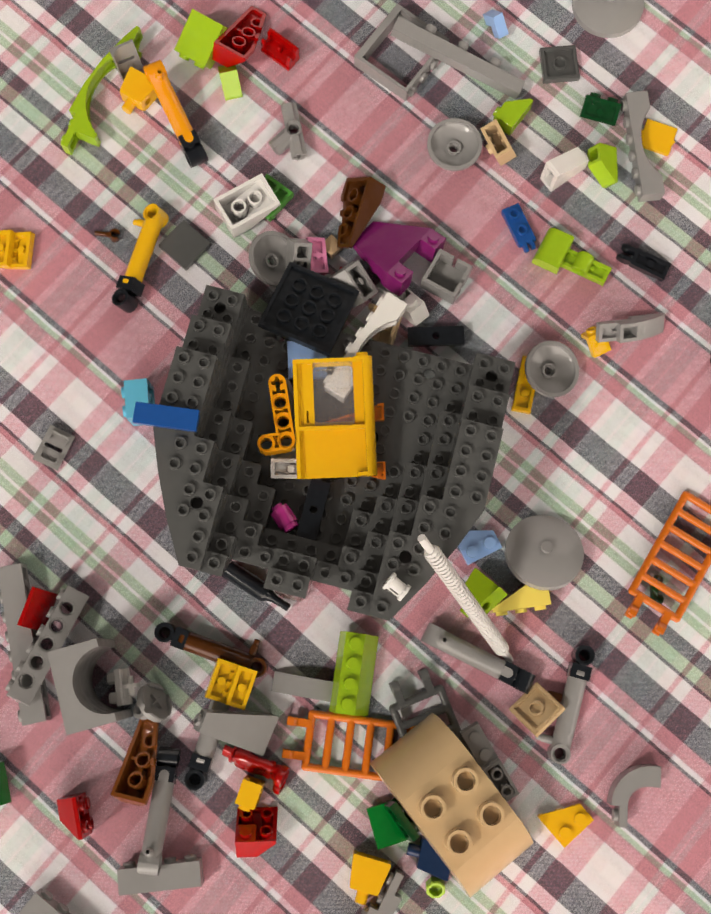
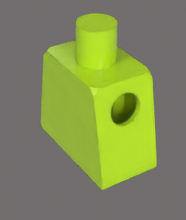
M474 568L465 582L486 614L508 595L477 568ZM461 608L459 611H461L466 617H468V615Z

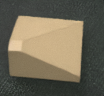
M332 234L325 240L327 256L331 260L343 249L337 247L338 240Z

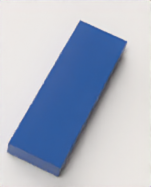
M136 402L132 423L197 432L200 410Z

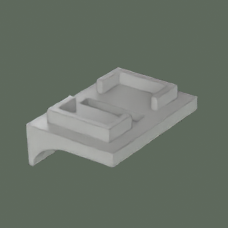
M132 39L109 49L122 81H124L130 66L137 70L143 68Z
M50 425L33 460L58 471L75 436ZM45 443H50L62 449V452L60 453L45 446Z

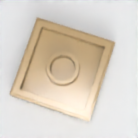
M538 682L531 687L528 694L524 693L509 708L510 712L536 737L566 710Z

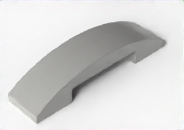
M275 671L271 691L331 702L333 682Z

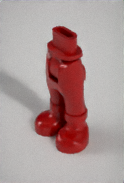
M225 745L222 750V755L229 758L228 761L230 763L234 762L236 767L264 776L268 780L272 779L273 792L277 795L281 793L289 776L290 767L277 764L273 760L258 757L252 752L237 746L232 748Z

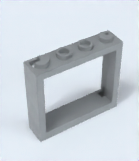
M397 3L355 54L354 66L406 101L409 96L412 97L416 93L417 86L425 82L428 73L437 67L439 61L431 56L406 88L367 61L393 30L398 16L423 29L426 28L427 23ZM436 30V36L449 42V38Z

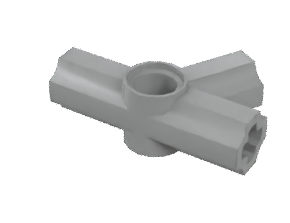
M292 102L285 103L281 106L285 128L268 143L279 156L290 147L292 160H302L308 155L297 105ZM293 129L298 130L297 133H290Z

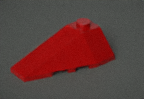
M251 6L214 41L212 60L227 68L245 62L255 51L267 14Z

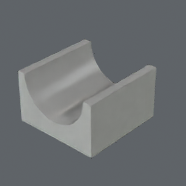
M95 638L47 652L66 735L133 717L131 709L118 710L105 705L97 697L93 688L92 675L94 667L105 652L116 647L114 639Z

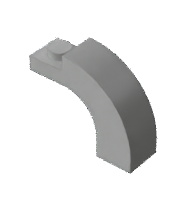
M652 764L635 765L627 768L615 778L608 792L607 803L615 806V809H612L611 816L616 826L627 828L628 802L636 790L642 787L661 788V766Z

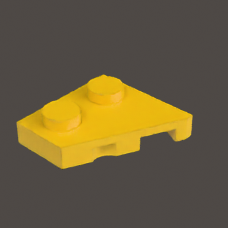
M579 803L537 815L564 848L594 821Z

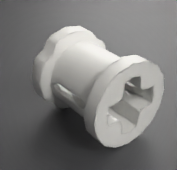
M393 572L382 588L384 590L388 589L397 597V600L401 601L411 586L402 582L396 577L397 574Z

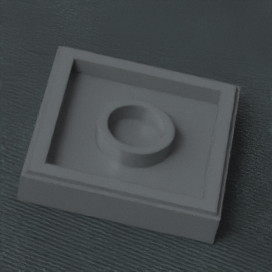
M575 45L539 49L543 84L579 81L580 75Z
M183 220L158 246L187 271L211 246V243Z

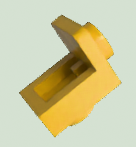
M596 326L587 328L586 332L581 334V337L587 341L592 357L596 358L611 350L609 342L598 343L595 340Z

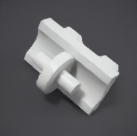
M129 668L113 670L114 672L107 674V683L109 685L115 684L116 692L109 694V703L117 704V706L133 704L134 687H140V683H134L133 675L130 676Z

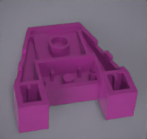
M373 221L361 233L353 249L364 262L366 261L369 264L373 274H377L381 279V284L400 297L410 286L413 271L404 266L403 263L414 252L432 263L439 249L443 250L446 238L432 228Z

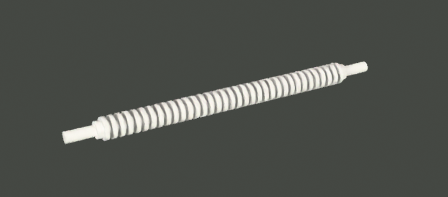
M424 534L419 535L417 540L424 548L425 559L495 654L502 656L505 661L512 663L514 660L509 653L508 643L442 550L437 545L431 544Z

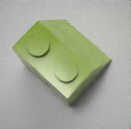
M192 9L174 50L180 53V58L189 61V59L195 61V66L203 70L205 67L211 69L216 62L212 60L214 41L228 28Z

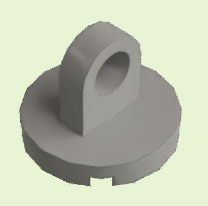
M153 682L142 686L138 691L137 702L133 709L134 717L141 720L149 719L152 722H161L170 716L172 703L170 696L163 692L165 689Z

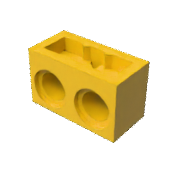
M246 775L242 780L235 800V804L239 805L238 808L250 812V809L255 810L266 781Z

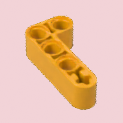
M274 374L269 378L268 385L276 433L264 434L257 441L259 452L265 456L289 453L294 450L296 444L286 380L283 375ZM275 382H279L281 393H277ZM279 400L286 402L285 406L281 408L277 407L275 403ZM281 419H286L289 421V424L281 427L278 425V422ZM284 438H289L292 440V443L289 446H283L281 441ZM265 441L272 443L269 449H263L261 445Z

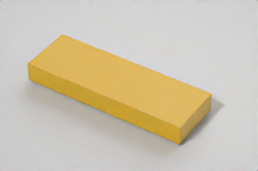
M523 355L511 411L530 415L535 390L526 378L525 361L527 356Z

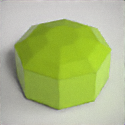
M430 877L426 881V894L431 898H440L444 895V880L438 877Z

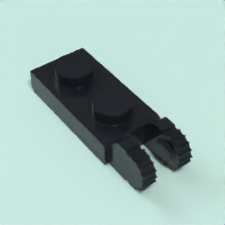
M622 244L621 250L629 255H633V257L630 258L623 254H617L616 260L661 282L671 266V263L627 244Z

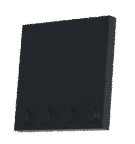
M289 262L258 322V327L329 357L360 291L293 262Z

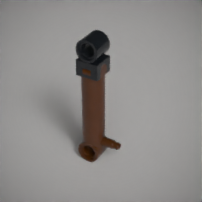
M163 622L155 628L154 634L156 639L160 642H171L170 646L214 662L217 661V658H221L253 669L252 667L255 662H260L263 669L260 673H257L256 678L264 676L268 671L267 662L263 658L256 656L260 644L258 639H254L249 653L185 628L178 626L176 628L171 623ZM164 627L170 629V635L167 638H164L161 634Z

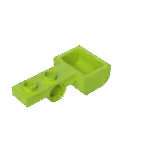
M549 228L532 263L556 275L560 267L603 286L612 268L594 260V257L588 252H576L570 249L574 237L556 228Z

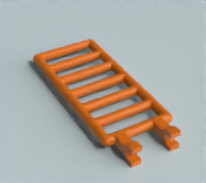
M684 491L681 494L628 589L629 594L634 596V599L624 615L630 619L636 617L643 602L660 612L662 615L651 631L657 636L664 634L670 619L674 622L681 620L711 565V548L674 525L676 519L680 516L711 535V526L683 510L687 500L711 514V505L688 491ZM669 532L707 554L704 561L700 563L666 542L665 539ZM660 548L698 570L694 579L692 580L658 559L656 555ZM651 564L689 586L684 596L647 574ZM642 580L679 602L680 605L674 613L639 591L638 587Z
M310 710L308 719L288 716L287 725L306 727L303 751L283 748L282 758L302 760L301 768L304 771L382 781L376 772L369 771L375 726L387 728L384 751L393 745L394 730L397 729L393 720L338 714L320 710ZM316 718L327 720L322 765L310 763ZM335 721L347 722L341 767L329 766ZM355 724L367 725L361 770L349 768ZM415 726L406 729V732L408 733Z

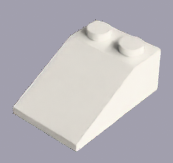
M262 173L213 199L216 210L233 238L250 230L281 205Z

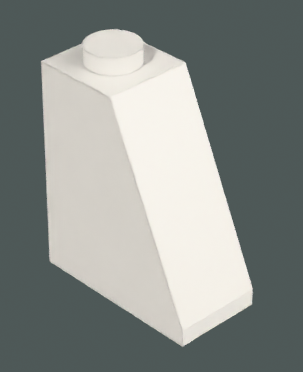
M576 147L547 161L540 179L549 191L552 192L586 168L589 162L587 154L581 151L579 147Z

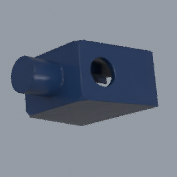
M424 836L421 838L420 845L408 843L406 855L417 857L416 867L448 881L450 870Z

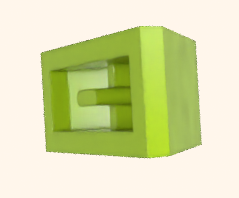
M236 65L228 68L218 66L225 101L243 97Z

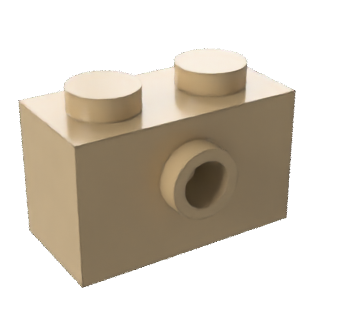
M497 119L480 128L488 143L485 146L489 154H494L500 166L517 157Z

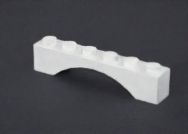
M387 292L385 297L381 296L376 303L377 309L375 312L371 311L365 320L367 321L364 328L360 327L355 334L356 340L354 343L350 342L343 358L356 356V353L360 352L374 335L386 328L397 325L405 313L408 304ZM334 367L335 371L333 374H328L323 382L325 384L324 391L344 403L353 390L352 369L350 367Z

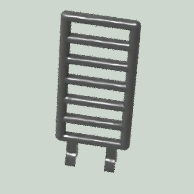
M427 668L417 671L425 691L404 699L398 680L388 683L396 700V703L389 706V711L400 738L407 733L406 729L419 724L431 713L437 716L446 713L450 722L447 726L469 751L460 733L461 728L443 685L433 686ZM436 694L439 695L442 706L402 722L398 710Z

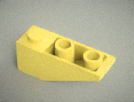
M524 585L498 603L490 613H496V616L508 615L507 611L515 610V614L527 612V608L534 607L535 611L545 610L546 605H551L549 590H538Z

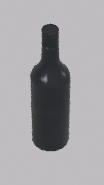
M231 561L222 575L223 578L259 601H270L285 611H288L291 604L277 596L273 590L263 588L264 580L234 561Z

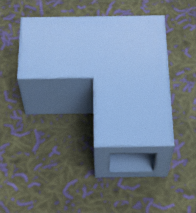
M492 9L483 14L485 23L491 26L495 38L500 39L509 34L503 12Z

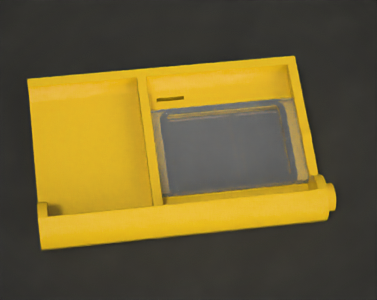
M357 352L356 356L345 358L292 360L297 479L377 476L372 356L368 355V352Z

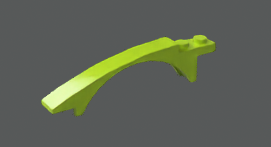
M136 26L115 46L132 39L141 59L142 53L138 51L143 38L140 27ZM110 52L100 61L85 81L69 109L73 119H70L68 130L62 136L60 144L67 154H73L79 140L97 147L101 144L91 124L90 105L94 91L100 81L116 68Z

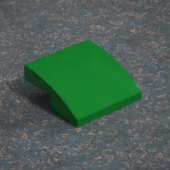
M388 801L367 807L378 850L407 840L383 806Z

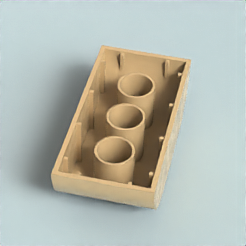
M434 713L427 716L369 763L470 898L533 844L529 832L457 736Z

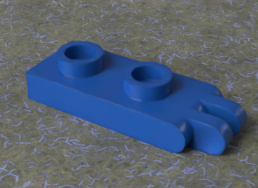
M519 203L503 209L501 214L517 247H522L525 253L529 252L528 244L531 250L536 249L534 243L536 237Z

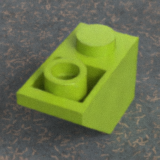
M598 143L587 150L588 168L602 188H607L617 183V147Z

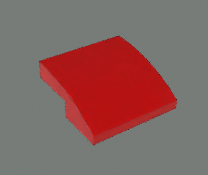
M32 586L17 625L38 630L41 624L46 625L49 619L46 615L51 606L54 607L58 594Z

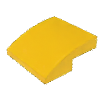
M0 230V268L31 269L35 234L32 232Z
M217 658L204 697L245 710L258 671Z

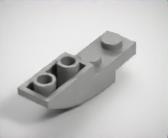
M665 313L628 316V319L597 322L595 340L598 343L610 341L624 343L653 337L663 332Z
M476 721L461 730L460 733L476 762L506 802L519 794L517 788L479 723Z
M397 868L394 873L390 872L385 881V884H387L385 891H381L377 897L376 903L378 906L370 902L368 907H363L360 914H394L402 900L401 895L396 891L404 877L403 872Z

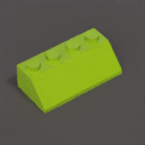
M340 631L329 707L330 712L353 716H368L379 637Z

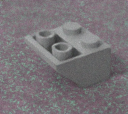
M359 260L349 262L329 277L360 291L353 308L364 303L378 292Z

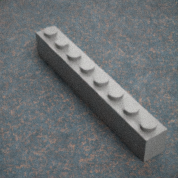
M23 563L0 567V602L4 607L2 619L7 626L5 638L10 645L8 657L9 661L13 664L11 672L13 680L18 675V672L15 670L20 661H25L29 655L25 652L30 643H36L38 635H36L37 630L17 625L30 593L27 565ZM34 657L31 659L32 667H41L42 661L40 658ZM24 675L21 677L20 683L22 686L28 687L31 685L32 679ZM45 678L29 706L19 702L18 719L22 722V726L52 720Z

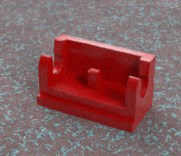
M270 28L267 32V39L262 38L261 52L287 71H290L300 59L299 48Z

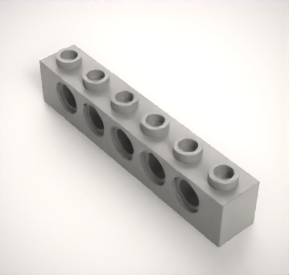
M67 586L65 590L61 588L56 597L59 602L56 607L51 606L46 617L49 619L46 625L41 624L36 633L39 636L36 643L31 642L25 652L29 654L25 661L21 660L15 671L18 672L15 680L10 679L5 690L8 693L6 696L26 706L31 704L51 667L47 652L62 647L89 598L88 595L70 586ZM69 604L71 606V613H63L61 605ZM54 621L61 623V631H53L51 623ZM44 639L50 640L52 643L51 649H43L41 641ZM38 657L41 659L42 665L40 668L31 666L32 658ZM24 675L32 679V683L28 687H24L20 683V679Z

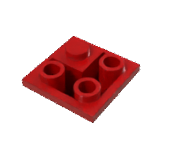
M86 792L57 799L59 819L78 840H82L90 835L92 829H94V821L89 816L88 809H90L91 805L89 797H86Z
M256 807L255 810L250 809V812L237 808L235 833L237 858L258 857L277 843L278 807Z

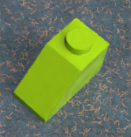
M530 98L506 101L501 107L498 106L495 109L493 120L497 119L502 130L510 136L531 110L534 100Z

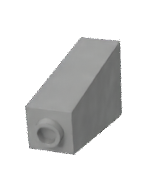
M201 709L200 713H197L194 718L193 729L199 733L264 756L279 717L266 712Z

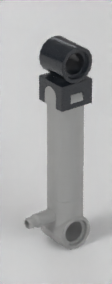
M432 623L428 624L421 638L422 642L461 660L523 693H529L536 678L534 674Z
M587 645L576 646L572 651L571 657L574 662H569L566 673L568 677L561 705L566 710L557 718L553 736L540 734L538 737L535 736L537 740L551 744L547 749L549 759L557 764H565L571 757L570 748L584 691L592 672V668L587 665L591 664L595 659L594 650ZM581 650L587 652V658L584 661L579 658ZM557 748H562L563 756L557 759L554 752Z
M211 699L208 709L229 710L230 706ZM200 733L188 767L193 769L187 772L184 778L188 789L198 790L206 783V773L211 769L218 739ZM195 773L200 776L199 784H194L191 781L192 774Z
M160 746L158 750L154 787L142 851L137 864V873L159 876L161 870L167 822L181 756L180 748Z

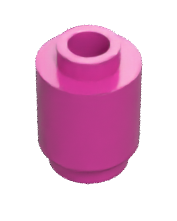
M279 503L271 509L273 512L270 515L281 531L283 530L285 533H288L299 525L297 523L298 519L287 503L284 505Z

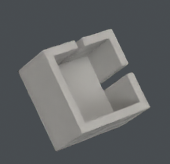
M439 249L423 276L420 287L453 305L461 288H463L470 276L473 266L458 258L454 268L452 265L455 256Z

